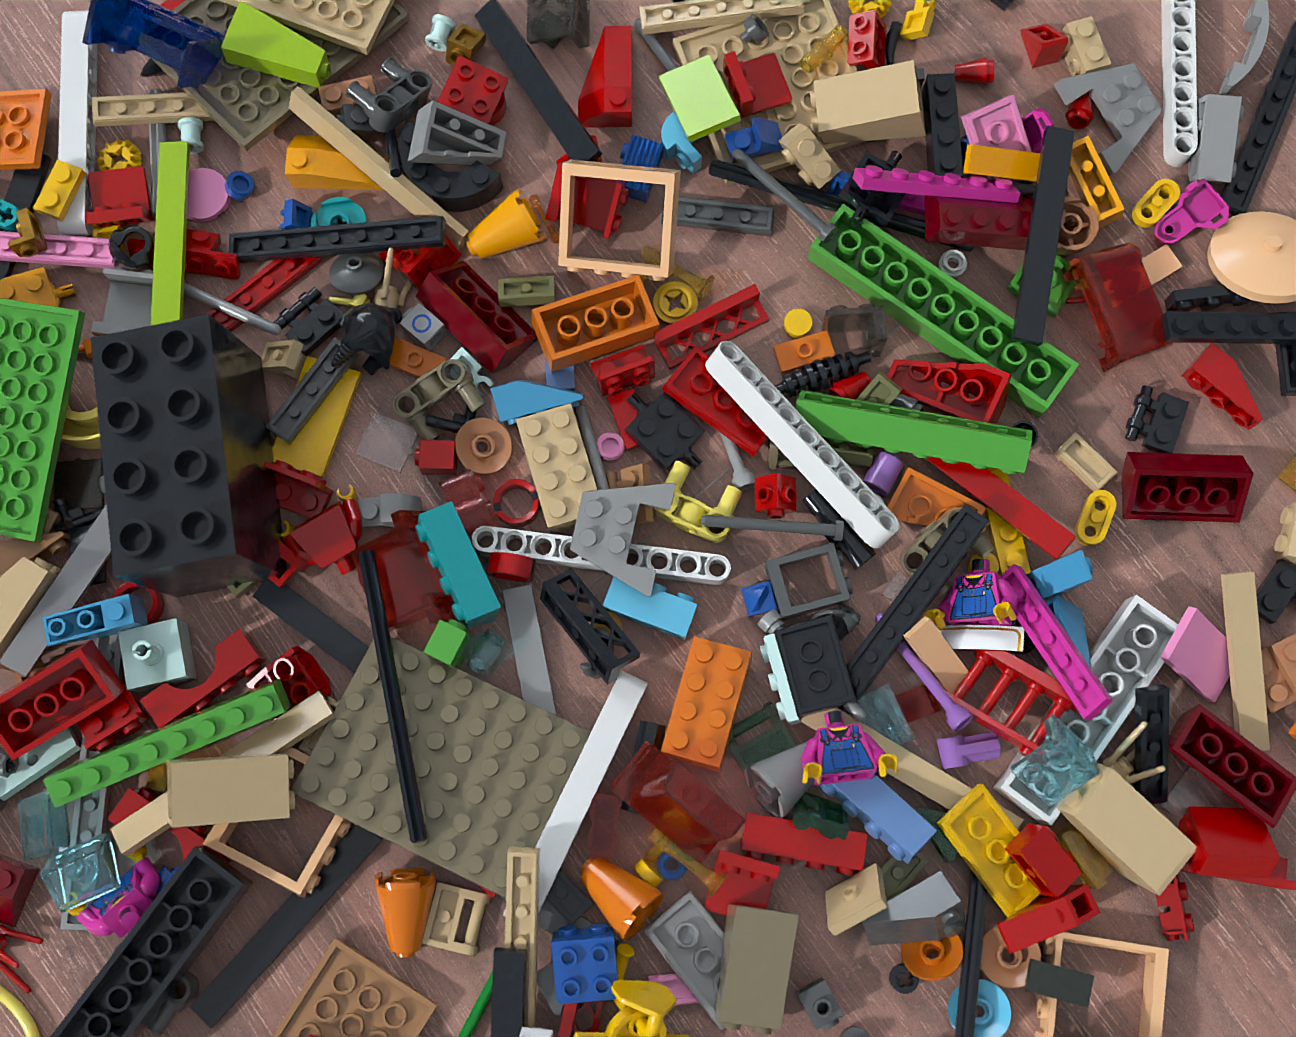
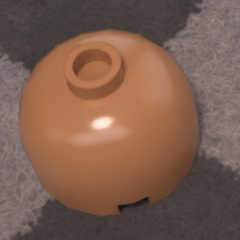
M1065 197L1056 252L1058 255L1071 256L1083 251L1093 242L1094 237L1098 233L1099 223L1094 209L1090 205L1087 207L1081 203L1079 198Z

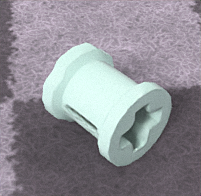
M436 14L432 18L433 26L430 35L425 37V42L430 48L445 52L447 39L451 31L455 30L456 24L449 17Z
M191 117L180 119L178 121V128L181 130V141H188L190 154L202 152L204 150V144L201 142L203 122Z

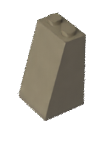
M728 904L715 1019L718 1022H722V1028L740 1030L741 1025L753 1026V1032L761 1034H771L772 1029L781 1030L798 925V914Z

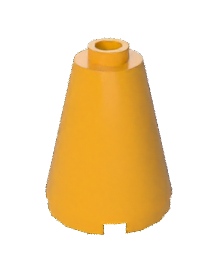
M520 189L513 191L468 234L469 240L466 242V245L474 257L478 255L483 259L546 239L545 231L539 233L540 230L537 226L541 223L526 197L519 198L521 195Z

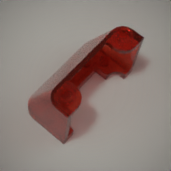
M1128 242L1074 258L1061 269L1066 282L1074 280L1078 283L1074 286L1076 292L1082 290L1102 341L1098 343L1100 349L1105 347V356L1099 359L1103 372L1160 352L1172 345V343H1165L1161 315L1164 313L1142 263V253L1138 246Z

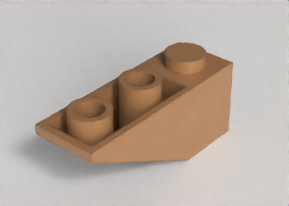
M61 531L43 534L41 542L23 539L1 541L0 577L23 557L32 561L39 557L47 561L53 556L64 553L69 548L70 535Z

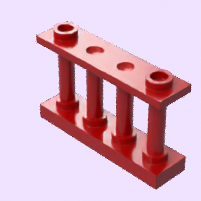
M973 649L977 660L955 692L951 694L946 691L956 705L960 704L969 710L974 717L973 721L1020 749L1019 753L1032 762L1038 759L1046 764L1048 756L1045 749L1041 748L1042 744L1064 712H1069V710L1077 714L1080 712L1060 682L1005 650ZM994 665L1001 669L1002 675L980 707L976 709L964 702L963 700L985 668ZM1018 679L1027 684L1028 690L1003 725L989 717V714L1011 682H1016ZM1044 694L1053 699L1054 705L1032 738L1028 740L1016 733L1015 729L1037 697H1042Z

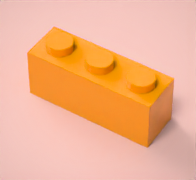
M1089 135L1073 142L1068 174L1083 204L1087 207L1090 205L1094 209L1098 217L1100 229L1121 219L1125 209Z

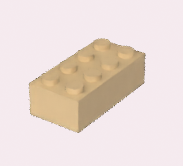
M571 403L515 419L550 534L574 528L583 492L597 490Z

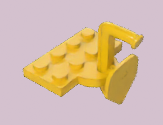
M626 943L619 944L616 955L618 980L612 983L611 991L616 997L613 1001L620 1009V1012L610 1020L604 1033L575 1032L574 1037L690 1036L687 1034H666L667 1029L663 1018L676 1005L677 1001L676 997L666 986L653 981L624 980L629 959L634 956V949Z

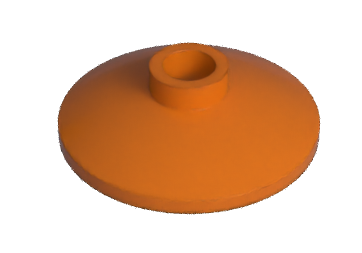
M958 934L950 938L946 936L941 940L901 943V957L905 967L914 976L923 980L938 981L951 976L959 968L963 959V945ZM930 953L938 954V957L930 959L927 956Z

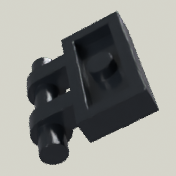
M316 287L312 288L308 293L303 292L298 297V301L289 309L285 308L279 313L280 317L273 322L278 324L281 330L287 325L292 328L285 335L288 340H296L304 344L301 352L306 357L341 327L338 324V320L344 314L328 299H325L320 305L316 304L315 301L322 296ZM307 309L310 313L304 319L298 321L296 317Z
M1143 385L1140 394L1135 397L1133 415L1128 418L1125 427L1128 430L1125 439L1135 442L1138 434L1145 436L1142 447L1158 453H1173L1189 402L1163 392L1158 395L1157 401H1154L1151 398L1153 388ZM1146 411L1152 413L1149 424L1143 421Z

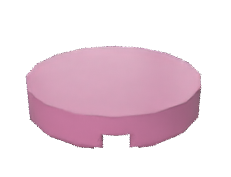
M197 168L189 171L187 218L191 221L201 223L213 221L218 218L222 211L225 212L229 207L231 197L225 190L226 181L221 174L208 168Z

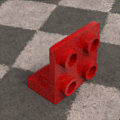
M735 51L724 54L723 73L741 119L792 102V95L775 53L745 62L742 60L738 61Z
M459 55L437 102L489 124L509 79L500 73Z
M137 166L88 173L94 211L85 213L88 225L101 228L153 222L144 167Z
M445 234L444 247L394 250L392 267L403 273L419 291L429 272L454 264L462 254ZM382 251L379 254L384 263H386L388 251Z
M643 344L590 363L602 397L608 394L612 396L625 391V388L633 385L636 387L647 385L652 381V378H655V360L653 356L648 357Z
M277 459L275 464L265 461L263 466L276 474L277 485L275 487L277 499H279V507L307 518H311L327 508L333 490L326 486V480L306 470H302L301 473L300 470L293 468L292 465Z
M719 849L704 908L726 916L728 904L767 909L775 878L778 879L780 866Z

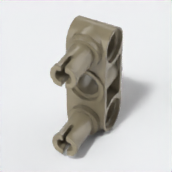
M449 359L420 376L412 385L400 392L394 398L393 408L409 425L413 424L423 440H435L440 434L436 428L425 425L427 409L443 401L453 391L455 393L459 392L472 412L483 407L486 402L472 383L474 379L472 378L473 375L469 365L463 360ZM454 364H457L461 369V375L457 380L452 379L449 374V370ZM407 397H411L415 403V407L411 412H408L404 407V401Z
M951 507L946 510L939 518L925 527L900 553V564L910 576L914 574L920 564L917 567H909L906 562L908 555L913 552L920 553L922 563L951 524L950 520L953 514L958 513L962 509L961 507ZM982 534L972 549L980 558H984L994 549V546ZM947 582L937 594V598L949 590L950 586Z

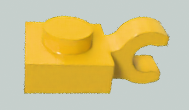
M915 0L914 10L907 11L900 33L906 41L929 35L935 14L936 1Z

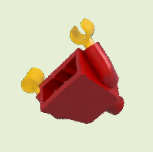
M349 484L351 491L347 496H343L339 488L336 491L343 505L338 501L297 526L286 520L283 521L287 529L284 533H281V536L286 546L293 551L295 557L301 558L311 566L318 565L320 568H324L334 562L342 575L357 567L349 553L358 547L357 541L362 536V516L356 501L357 493L352 485Z

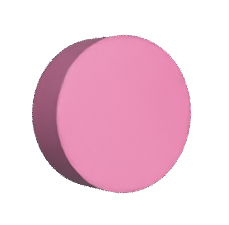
M608 432L601 435L597 440L596 444L600 458L603 461L615 462L623 456L625 445L623 439L618 434Z

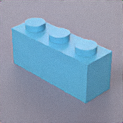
M613 577L603 607L606 611L613 612L619 617L685 641L698 604L693 603L694 598L678 592L674 596L666 593V588L656 583L653 584L651 597H648L618 578Z

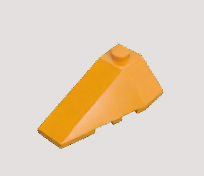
M295 135L287 147L285 175L292 188L384 190L322 136Z

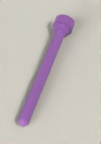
M878 613L875 616L876 623L883 616V613ZM904 639L897 650L945 709V715L948 718L946 722L954 732L967 726L973 720V715L966 707L955 704Z

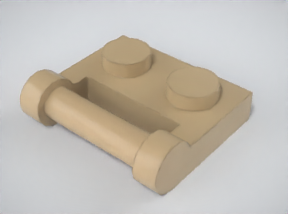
M437 882L422 944L476 956L478 951L476 942L485 906L490 903L491 897L485 892ZM468 899L473 900L474 904L463 943L455 940L465 900Z

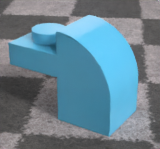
M673 112L666 118L662 126L661 143L663 144V156L667 161L675 156L678 164L683 169L687 168L693 175L701 169L702 156L691 144L694 141L689 143L675 112Z

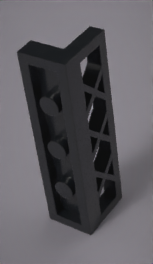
M572 568L543 582L540 600L605 683L608 685L617 680L620 668L640 657L641 653ZM570 580L576 587V592L563 591L559 584ZM576 603L589 604L593 608V613L580 612L576 608ZM594 623L606 625L610 630V635L597 634L593 629ZM611 644L624 647L629 654L617 659L610 650Z

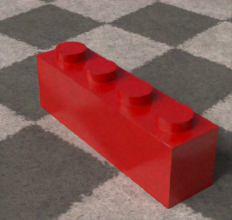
M745 813L740 849L746 850V857L764 860L765 853L776 855V862L794 865V859L806 861V867L824 870V864L836 866V873L854 876V870L863 871L868 834Z

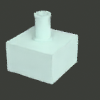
M174 618L118 631L127 690L141 693L154 690L164 682L175 685L197 680L188 624Z

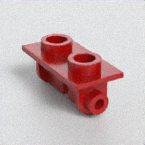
M1176 875L1173 879L1174 882H1170L1160 896L1156 894L1158 907L1170 906L1171 910L1159 912L1162 935H1166L1167 941L1180 940L1179 934H1184L1185 941H1188L1190 938L1189 932H1195L1192 914L1185 912L1184 901L1189 900L1186 882H1180L1179 875Z

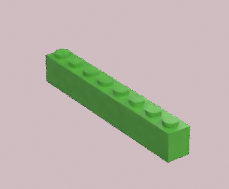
M801 390L796 403V410L821 437H826L831 442H854L857 446L863 448L876 446L884 448V450L890 453L909 452L918 458L937 457L951 464L959 462L970 463L975 468L987 469L992 467L1000 469L1007 474L1025 473L1032 444V430Z
M279 678L57 770L43 779V782L56 808L167 762V760H172L286 712L291 704Z

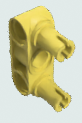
M675 461L665 483H661L676 484L670 511L653 507L654 515L687 533L697 535L709 542L720 543L724 541L728 536L730 528H724V531L719 534L712 533L708 527L701 524V518L704 515L734 517L732 514L742 495V491L727 485L717 507H708L701 501L682 494L680 489L690 471V467L682 462Z

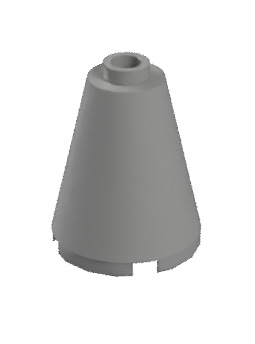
M807 742L753 763L744 770L747 785L749 788L755 786L759 793L755 798L773 817L778 818L781 815V818L787 815L814 782V778H808L807 784L802 782L801 756Z

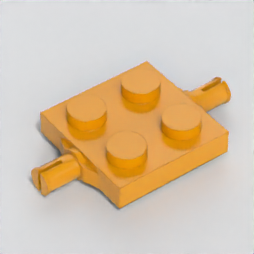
M45 267L0 279V298L60 307V298L76 294L72 283L55 288L50 282Z

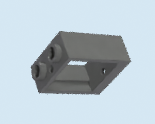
M834 543L765 561L764 569L771 585L777 612L780 614L782 621L845 604L850 600L849 595L853 594L851 582L848 577L844 578L841 569L844 566L843 556L840 549L835 550ZM827 555L838 594L791 607L780 567Z

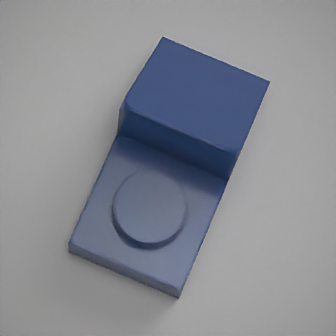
M753 117L751 127L725 134V142L732 163L737 162L732 156V152L735 149H741L750 158L784 150L778 142L782 138L778 122Z

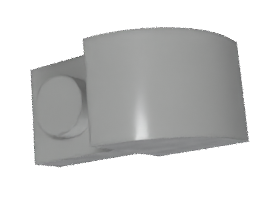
M385 493L380 494V497L358 499V507L362 516V529L415 527L418 525V516L421 514V498L409 494Z

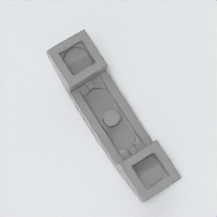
M1254 0L1250 5L1242 29L1252 34L1242 62L1235 61L1227 71L1218 95H1229L1233 92L1259 59L1269 30L1270 18L1267 0Z

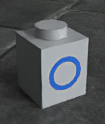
M420 303L414 308H409L402 316L400 325L403 331L428 351H431L447 335L444 324Z

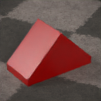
M1047 23L1021 29V37L1032 68L1059 61L1068 44V37Z

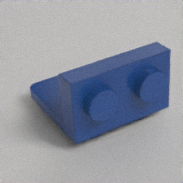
M606 923L591 924L587 929H577L576 926H563L558 931H554L551 946L558 1003L569 1004L616 999L611 991L612 983L618 980L615 931L611 926L607 927Z

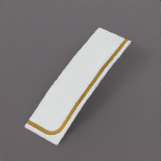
M947 625L943 629H938L952 649H993L1023 652L1025 632L1023 627Z

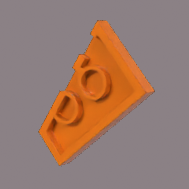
M909 467L906 468L886 506L896 516L898 521L927 526L951 507L962 508L964 505H967L980 515L986 509L985 506ZM958 513L953 514L950 522L953 521Z

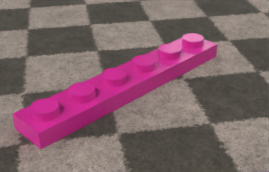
M868 165L866 168L855 167L853 174L854 181L864 190L1016 204L1021 194L1012 185V181L1005 178H996V181L987 180L977 175H972L970 178H962L954 173H945L944 176L925 170H921L919 173H909L902 168H893L892 171H888L873 165Z
M1013 564L1001 577L1010 583L1019 597L1015 610L1017 619L1082 717L1091 721L1113 702V699L1021 566Z

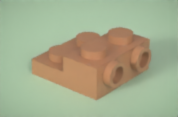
M1296 633L1288 635L1261 649L1267 714H1271L1296 701Z

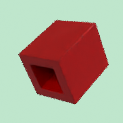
M420 440V449H415V466H419L418 468L423 475H457L458 457L455 451V441Z

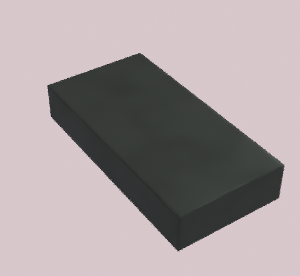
M1030 958L1024 990L1088 1007L1094 975Z

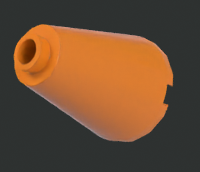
M592 857L589 858L580 869L582 873L580 877L581 882L615 933L624 941L631 939L644 927L642 923L648 916L652 918L664 899L663 893L658 888L602 857H597L595 860Z
M396 868L391 869L390 876L383 877V871L379 872L374 876V884L390 951L395 952L397 957H412L422 946L436 885V873L431 871L429 876L425 875V869Z

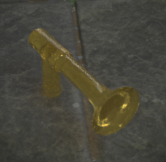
M645 245L640 253L642 257L647 259L644 264L660 265L661 253ZM674 263V272L672 274L691 285L698 294L697 300L701 301L710 291L714 282V275L709 278L698 277ZM639 275L644 284L648 275Z
M657 828L648 837L654 845L645 853V860L650 864H654L663 852H666L705 883L709 890L708 898L712 897L728 875V872L717 874L705 868Z

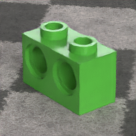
M449 619L448 623L439 620L423 652L454 669H460L474 639L468 634L470 630L465 625L453 619Z

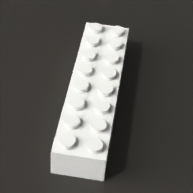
M1138 595L1126 599L1089 651L1091 668L1113 699V702L1091 721L1084 719L1080 713L1077 714L1072 710L1064 712L1041 746V748L1045 749L1048 756L1046 764L1038 759L1032 762L1018 752L993 789L1041 825H1052L1061 813L1057 807L1063 801L1066 793L1073 789L1083 777L1084 772L1097 761L1135 706V688L1148 687L1164 664L1160 656L1178 624ZM1053 703L1047 710L1043 718L1040 720L1036 728L1033 730L1031 735L1028 737V740L1032 738L1040 724L1043 722V720L1053 707Z

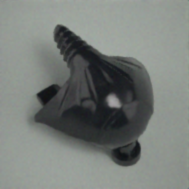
M366 303L344 313L338 320V324L344 331L341 345L332 359V367H341L356 352L363 350L370 354L362 367L371 376L382 367L386 370L389 369L396 326L402 320L401 311L397 308L387 309L382 305Z

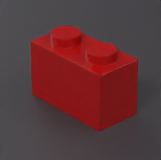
M1027 824L1004 849L1041 895L1059 898L1082 872L1076 866V860L1073 855L1060 846L1056 841V834L1049 827Z

